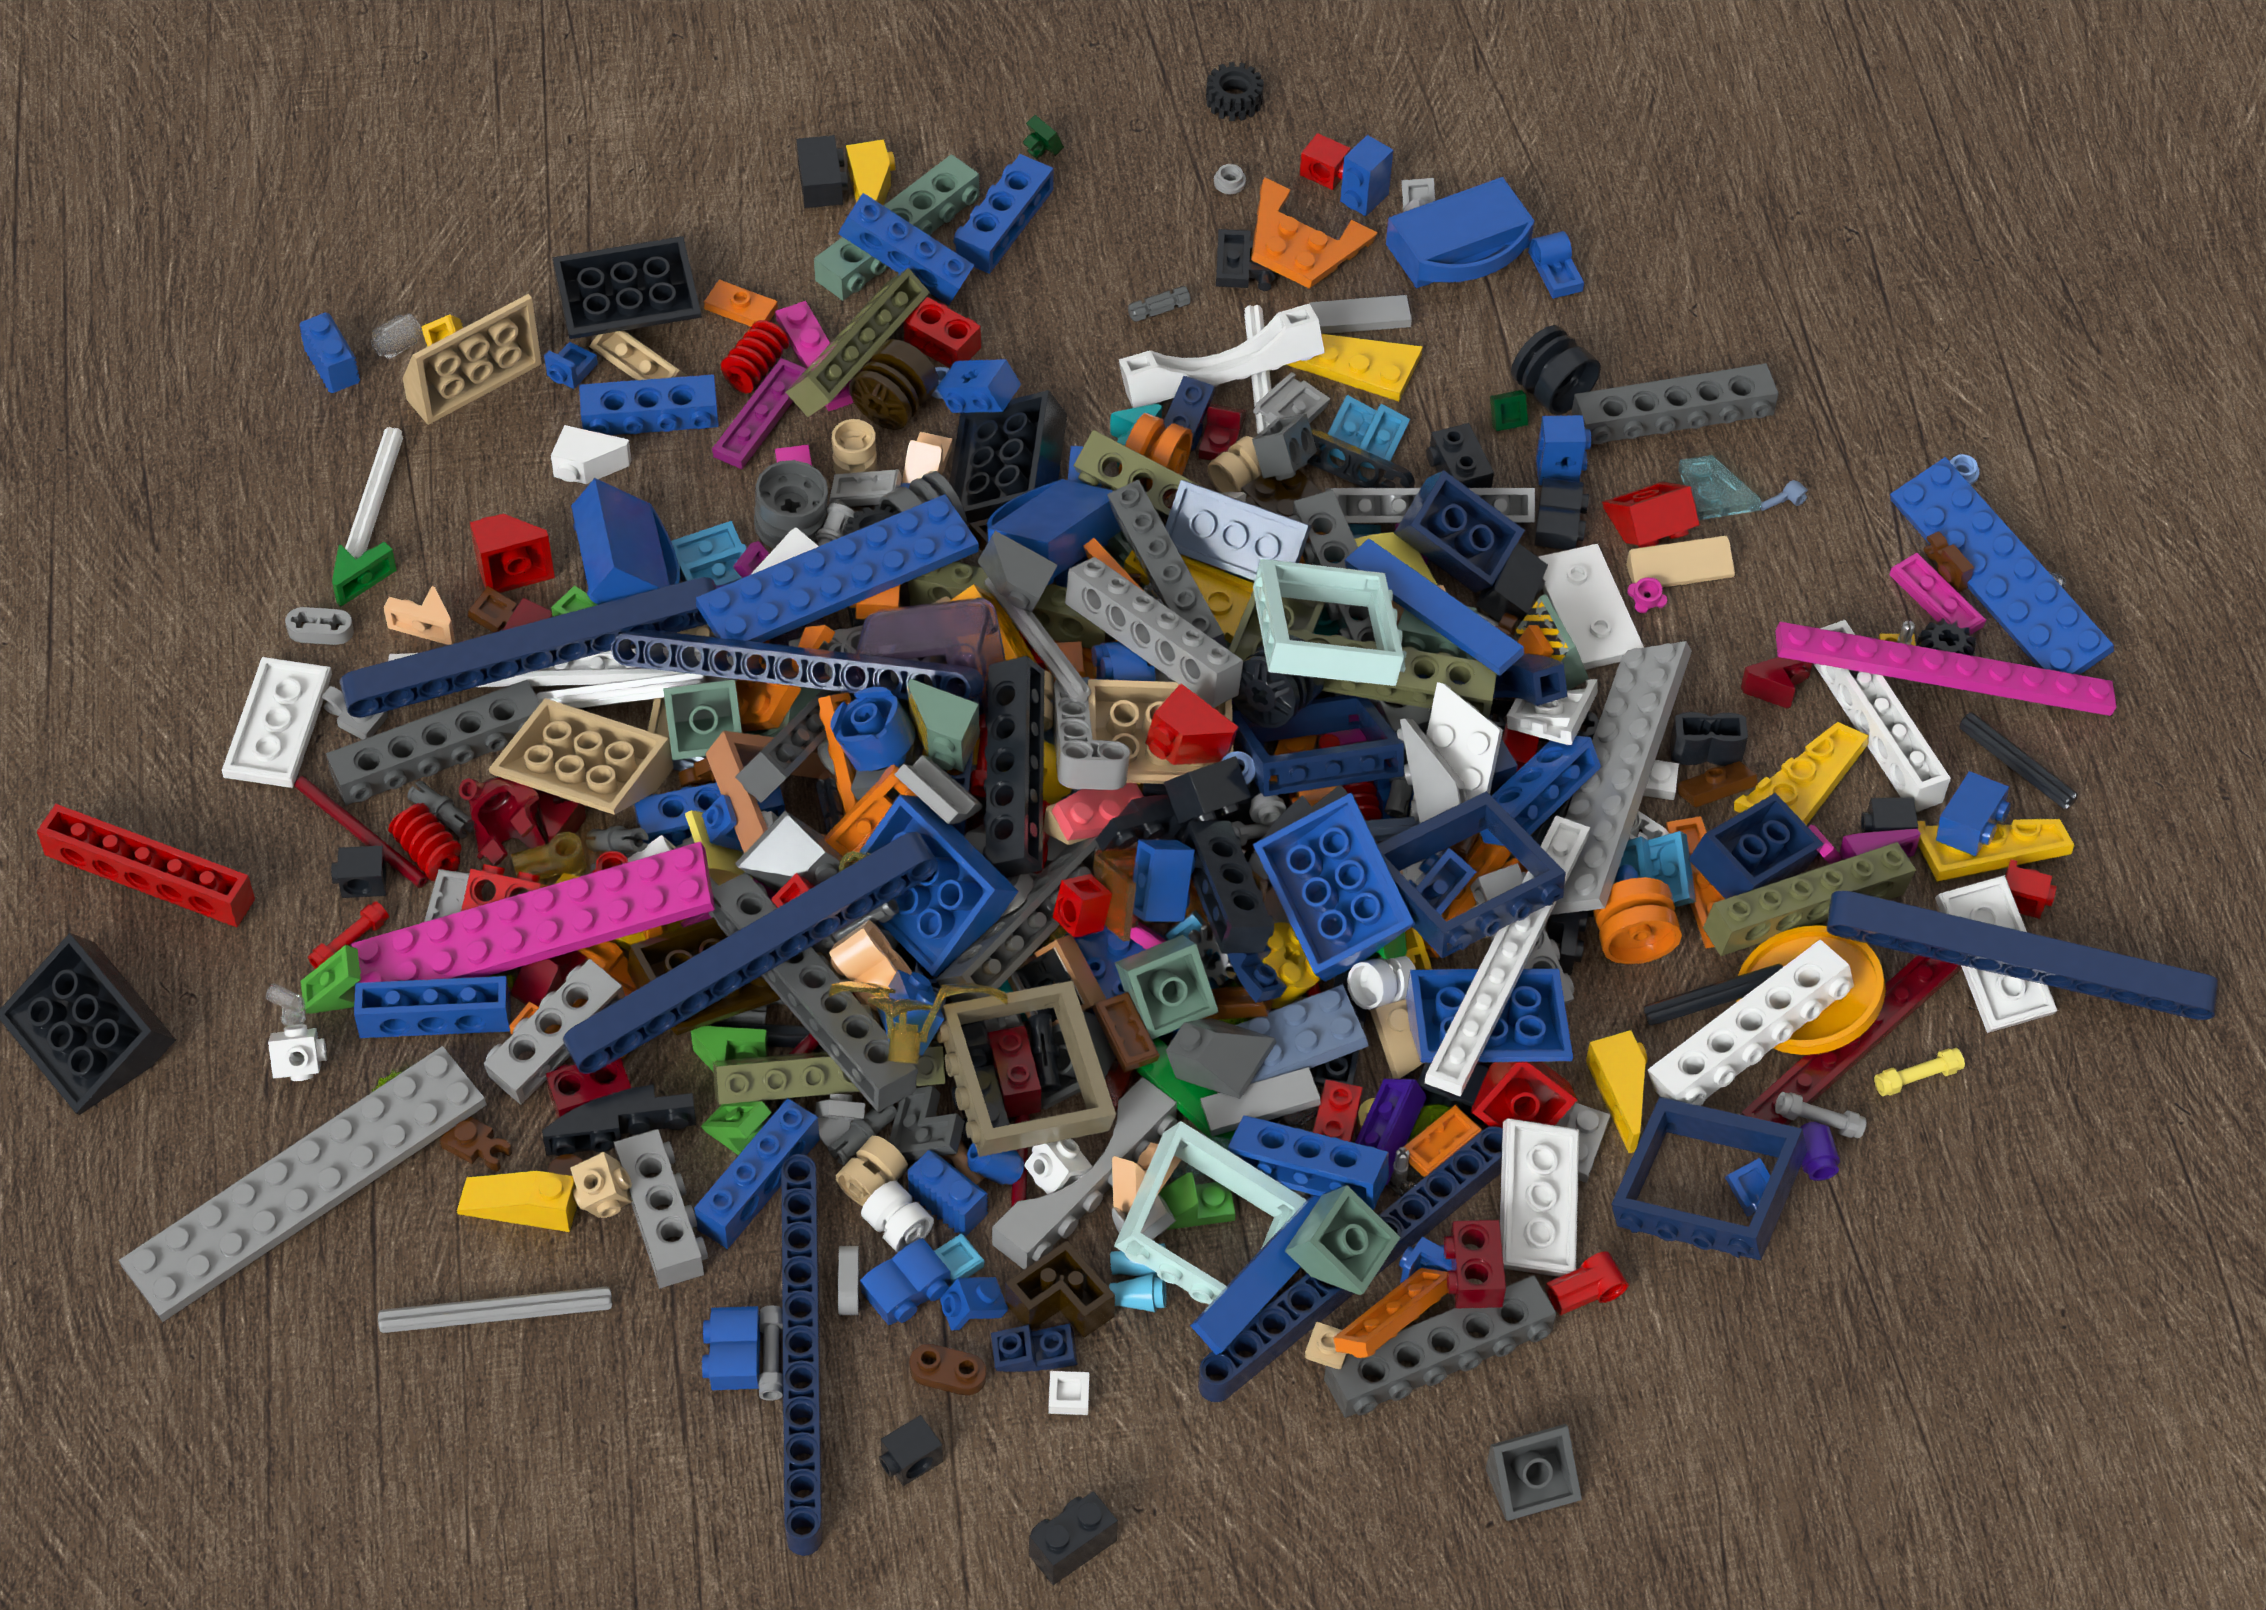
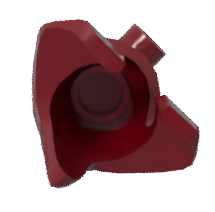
M502 777L489 778L482 783L470 778L461 782L459 794L464 800H469L478 845V859L482 860L484 857H487L493 865L498 866L508 855L502 844L512 838L520 839L539 858L546 859L551 856L550 848H548V844L545 842V838L535 819L540 798L532 787Z

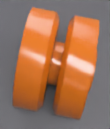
M1144 413L1132 428L1125 446L1183 475L1191 451L1193 434L1191 429L1178 424H1171L1166 428L1162 418ZM1122 464L1119 465V474L1122 471ZM1149 478L1139 479L1142 486L1146 484L1148 492L1152 488L1153 481Z
M1648 877L1631 878L1613 884L1605 909L1593 910L1596 924L1600 930L1599 938L1602 950L1606 958L1615 963L1641 964L1667 955L1680 944L1682 932L1679 920L1674 912L1675 904L1668 884L1659 879Z

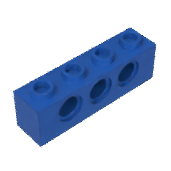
M1019 154L1012 164H1008L1005 167L1002 178L996 185L993 184L989 188L986 198L981 205L974 207L970 219L964 227L960 226L957 229L953 239V243L956 245V253L974 264L975 268L990 274L1052 193L1054 168Z
M865 193L861 195L838 233L898 273L909 268L928 289L930 294L947 305H950L974 267V264Z
M714 375L579 385L581 420L584 430L606 435L719 427Z
M1576 736L1572 745L1550 740L1492 795L1496 802L1529 835L1601 768L1591 737ZM1488 829L1480 832L1484 843L1504 846Z
M717 782L696 787H684L680 790L663 794H651L635 803L638 828L645 830L648 835V840H642V843L649 844L662 835L675 847L683 844L682 840L692 836L685 813L691 810L705 812L721 796ZM780 786L762 803L757 800L761 812L772 811L776 816L780 817L785 811Z
M506 976L355 983L354 1017L360 1038L510 1031L511 998Z
M787 1098L694 1207L697 1230L728 1249L781 1187V1169L784 1161L796 1154L807 1156L820 1140L818 1117Z
M1243 1115L1228 1145V1151L1289 1189L1321 1197L1326 1193L1348 1185L1372 1210H1374L1389 1178L1388 1151L1305 1131L1300 1128L1269 1122L1265 1119Z

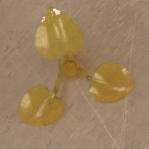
M845 981L833 983L829 989V997L846 990L869 992L876 996L868 997V1002L885 1012L888 1027L887 1039H890L888 1061L902 1063H919L920 1042L927 1043L928 1032L945 997L964 992H982L998 998L1006 1005L1008 1004V996L1005 992L990 986L973 983L941 985L933 1006L911 999L896 1000L890 998L889 993L896 994V989L877 983ZM930 1010L921 1032H918V1024L906 1023L907 1011ZM899 1015V1022H895L894 1025L893 1018Z

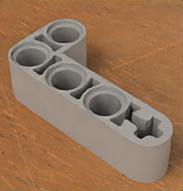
M1055 680L1052 701L1053 736L1059 783L1072 789L1117 790L1123 788L1127 782L1130 757L1129 747L1118 741L1092 740L1088 697L1085 703L1073 702L1059 682Z

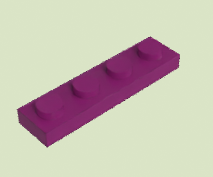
M780 358L712 448L713 457L743 469L793 403V400L786 394V391L802 375L806 368Z

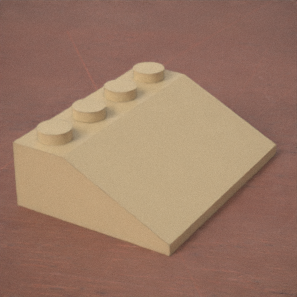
M527 294L412 355L403 376L406 399L428 425L542 364L532 297Z
M1088 679L1087 685L1091 689V694L1088 696L1092 740L1118 741L1129 747L1130 757L1126 783L1164 784L1165 781L1214 764L1173 765L1166 759L1161 760L1149 750L1148 745L1145 744L1155 711L1179 686L1177 682ZM1232 699L1214 707V709L1232 721Z
M544 698L490 766L489 772L492 775L615 815L655 793L674 767L669 738Z

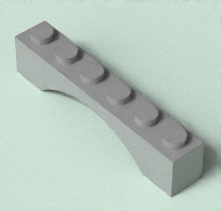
M1142 1077L1118 1101L1117 1121L1113 1136L1105 1152L1095 1165L1077 1181L1057 1192L1035 1199L1018 1201L992 1227V1245L1022 1269H1026L1051 1252L1053 1245L1061 1237L1067 1238L1073 1233L1078 1225V1220L1086 1212L1092 1213L1100 1205L1103 1195L1113 1186V1156L1138 1162L1139 1156L1146 1150L1150 1142L1155 1143L1165 1131L1177 1124V1102Z

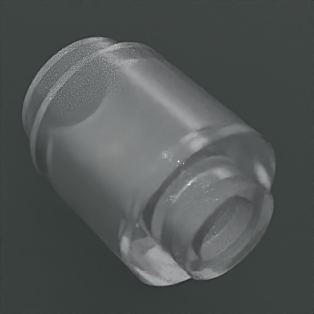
M410 313L404 316L399 314L372 331L371 345L379 356L392 359L416 344L418 338L423 334L418 321Z

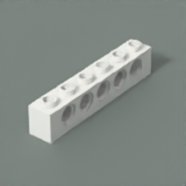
M1846 620L1820 628L1855 635ZM1813 663L1856 730L1869 735L1868 748L1900 797H1914L1916 812L1943 803L1951 778L1884 677L1877 674Z
M1820 939L1650 1067L1648 1073L1654 1091L1663 1098L1701 1106L1706 1098L1721 1087L1729 1085L1735 1076L1750 1065L1758 1063L1764 1054L1779 1043L1787 1041L1797 1029L1805 1023L1816 1019L1821 1011L1830 1004L1844 998L1850 989L1854 987L1850 965Z

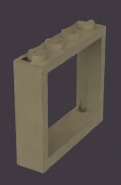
M1073 981L942 1006L941 1011L945 1019L938 1029L936 1038L939 1043H944L947 1052L945 1055L946 1070L950 1077L954 1076L957 1085L955 1090L956 1102L960 1110H965L968 1120L966 1123L967 1138H971L972 1143H975L979 1157L1110 1130L1116 1112ZM1054 1007L1087 1110L993 1128L961 1025Z

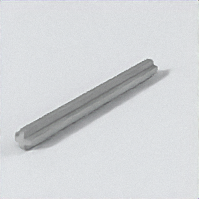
M988 577L985 580L987 588L1073 702L1079 701L1081 704L1085 703L1087 697L1091 694V689L1042 624L1028 609H1019L1011 605L1006 597L1000 595Z
M606 1286L384 1309L378 1313V1326L380 1332L388 1333L609 1310L612 1307V1294L610 1288Z

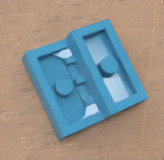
M1346 395L1327 434L1391 461L1410 419L1383 404H1380L1378 409L1375 410ZM1326 445L1322 446L1320 450L1323 451ZM1339 449L1331 450L1330 455L1345 461L1342 451ZM1362 462L1360 465L1374 469L1373 465L1368 462Z
M732 521L671 541L683 582L708 577L713 579L716 585H727L742 579L733 566L747 548L745 544L741 543Z
M1678 831L1651 840H1647L1642 836L1628 840L1619 867L1631 865L1637 871L1639 878L1659 879L1668 884L1675 907L1696 902L1691 862L1689 861L1688 840L1685 833Z

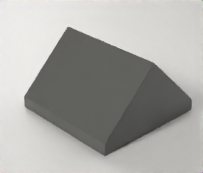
M1566 1424L1491 1444L1486 1472L1504 1518L1507 1521L1582 1500L1569 1428Z

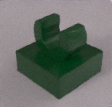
M1036 115L1026 123L1031 134L1025 138L1023 144L1029 148L1027 152L1035 159L1041 157L1046 149L1056 156L1064 148L1057 132Z
M1518 390L1490 396L1492 427L1496 431L1528 425L1526 393Z

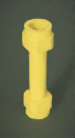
M1948 1048L1938 1052L1936 1059L1898 1072L1895 1068L1884 1070L1882 1073L1875 1075L1874 1082L1881 1096L1893 1095L1901 1092L1903 1085L1941 1072L1944 1076L1955 1074L1958 1070L1964 1069L1965 1062L1958 1048Z

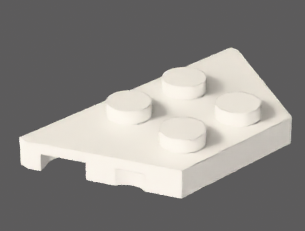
M1597 679L1586 680V688L1568 690V697L1539 706L1516 698L1507 714V728L1562 744L1572 745L1598 693Z
M1437 682L1426 736L1463 781L1467 800L1485 791L1490 794L1503 730L1490 719L1483 716L1469 702L1463 700L1448 685ZM1412 809L1410 810L1409 817L1413 816Z

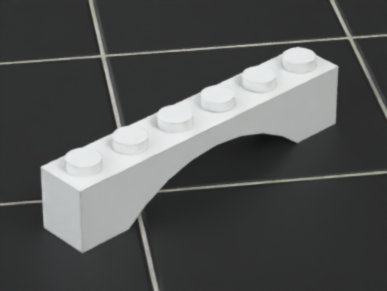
M1309 303L1278 312L1268 325L1255 336L1239 346L1219 354L1199 358H1179L1162 355L1150 350L1119 359L1126 394L1132 407L1136 408L1174 398L1183 376L1217 387L1219 384L1235 379H1245L1252 374L1262 371L1276 370L1289 363L1300 360L1306 361L1325 352L1319 319Z

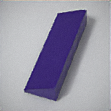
M1415 1079L1383 1080L1355 1141L1356 1144L1388 1151L1389 1178L1385 1185L1389 1183L1394 1171L1393 1165L1396 1151L1406 1145L1426 1100L1424 1091Z

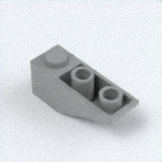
M1400 719L1401 728L1397 730V736L1404 743V750H1406L1408 764L1404 765V773L1408 785H1413L1415 800L1411 801L1412 814L1415 821L1422 823L1467 801L1465 786L1416 722L1412 719Z

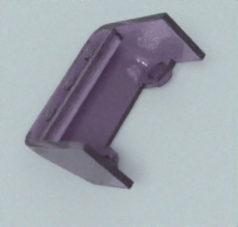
M984 598L876 611L865 619L855 653L897 659L946 654L947 664L971 667L981 673L984 680V688L980 697L984 715L988 712L986 681L988 680L989 665L1006 661L996 610L992 603ZM858 667V676L865 682V673L863 669Z

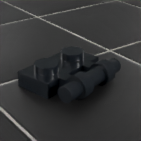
M1218 229L1216 287L1248 288L1249 278L1258 281V288L1260 290L1268 291L1271 289V282L1275 279V272L1258 263L1250 262L1254 241L1250 240L1251 231Z

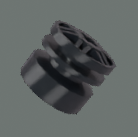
M1552 325L1534 334L1524 344L1512 364L1511 376L1519 385H1523L1524 390L1534 394L1536 400L1551 414L1561 415L1572 409L1575 394L1590 392L1600 376L1601 365L1585 348L1577 346L1575 339L1568 336L1565 330L1560 326Z
M1289 635L1290 640L1306 642L1296 636ZM1262 644L1243 661L1239 694L1232 699L1240 713L1252 723L1264 728H1277L1288 723L1302 708H1305L1320 694L1324 688L1325 678L1268 672L1264 646Z

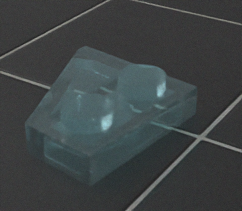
M1713 455L1680 460L1678 470L1684 485L1691 487L1698 520L1760 511L1762 503L1760 497Z

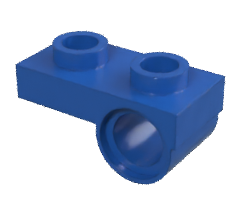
M1561 231L1532 238L1529 243L1528 253L1552 299L1582 292L1584 281L1571 259V243L1566 232Z

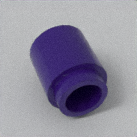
M1809 1122L1802 1125L1800 1128L1803 1129L1807 1153L1802 1162L1803 1171L1814 1181L1826 1180L1835 1176L1839 1171L1838 1164L1840 1159L1830 1127L1819 1122Z

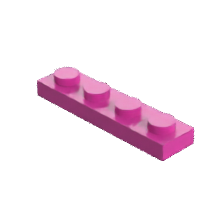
M806 301L777 310L775 313L776 321L786 333L789 343L800 363L807 369L830 342ZM851 380L830 403L825 405L828 412L854 403L849 393V383Z

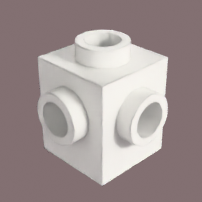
M297 1024L285 1027L284 1032L271 1033L268 1045L273 1078L290 1077L292 1081L308 1080L314 1077L313 1074L319 1073L321 1061H327L325 1039H318L317 1028L307 1029V1025Z
M1072 1139L1033 1146V1153L1024 1164L1025 1168L1033 1176L1034 1182L1047 1195L1074 1183L1093 1167L1080 1151L1078 1144Z

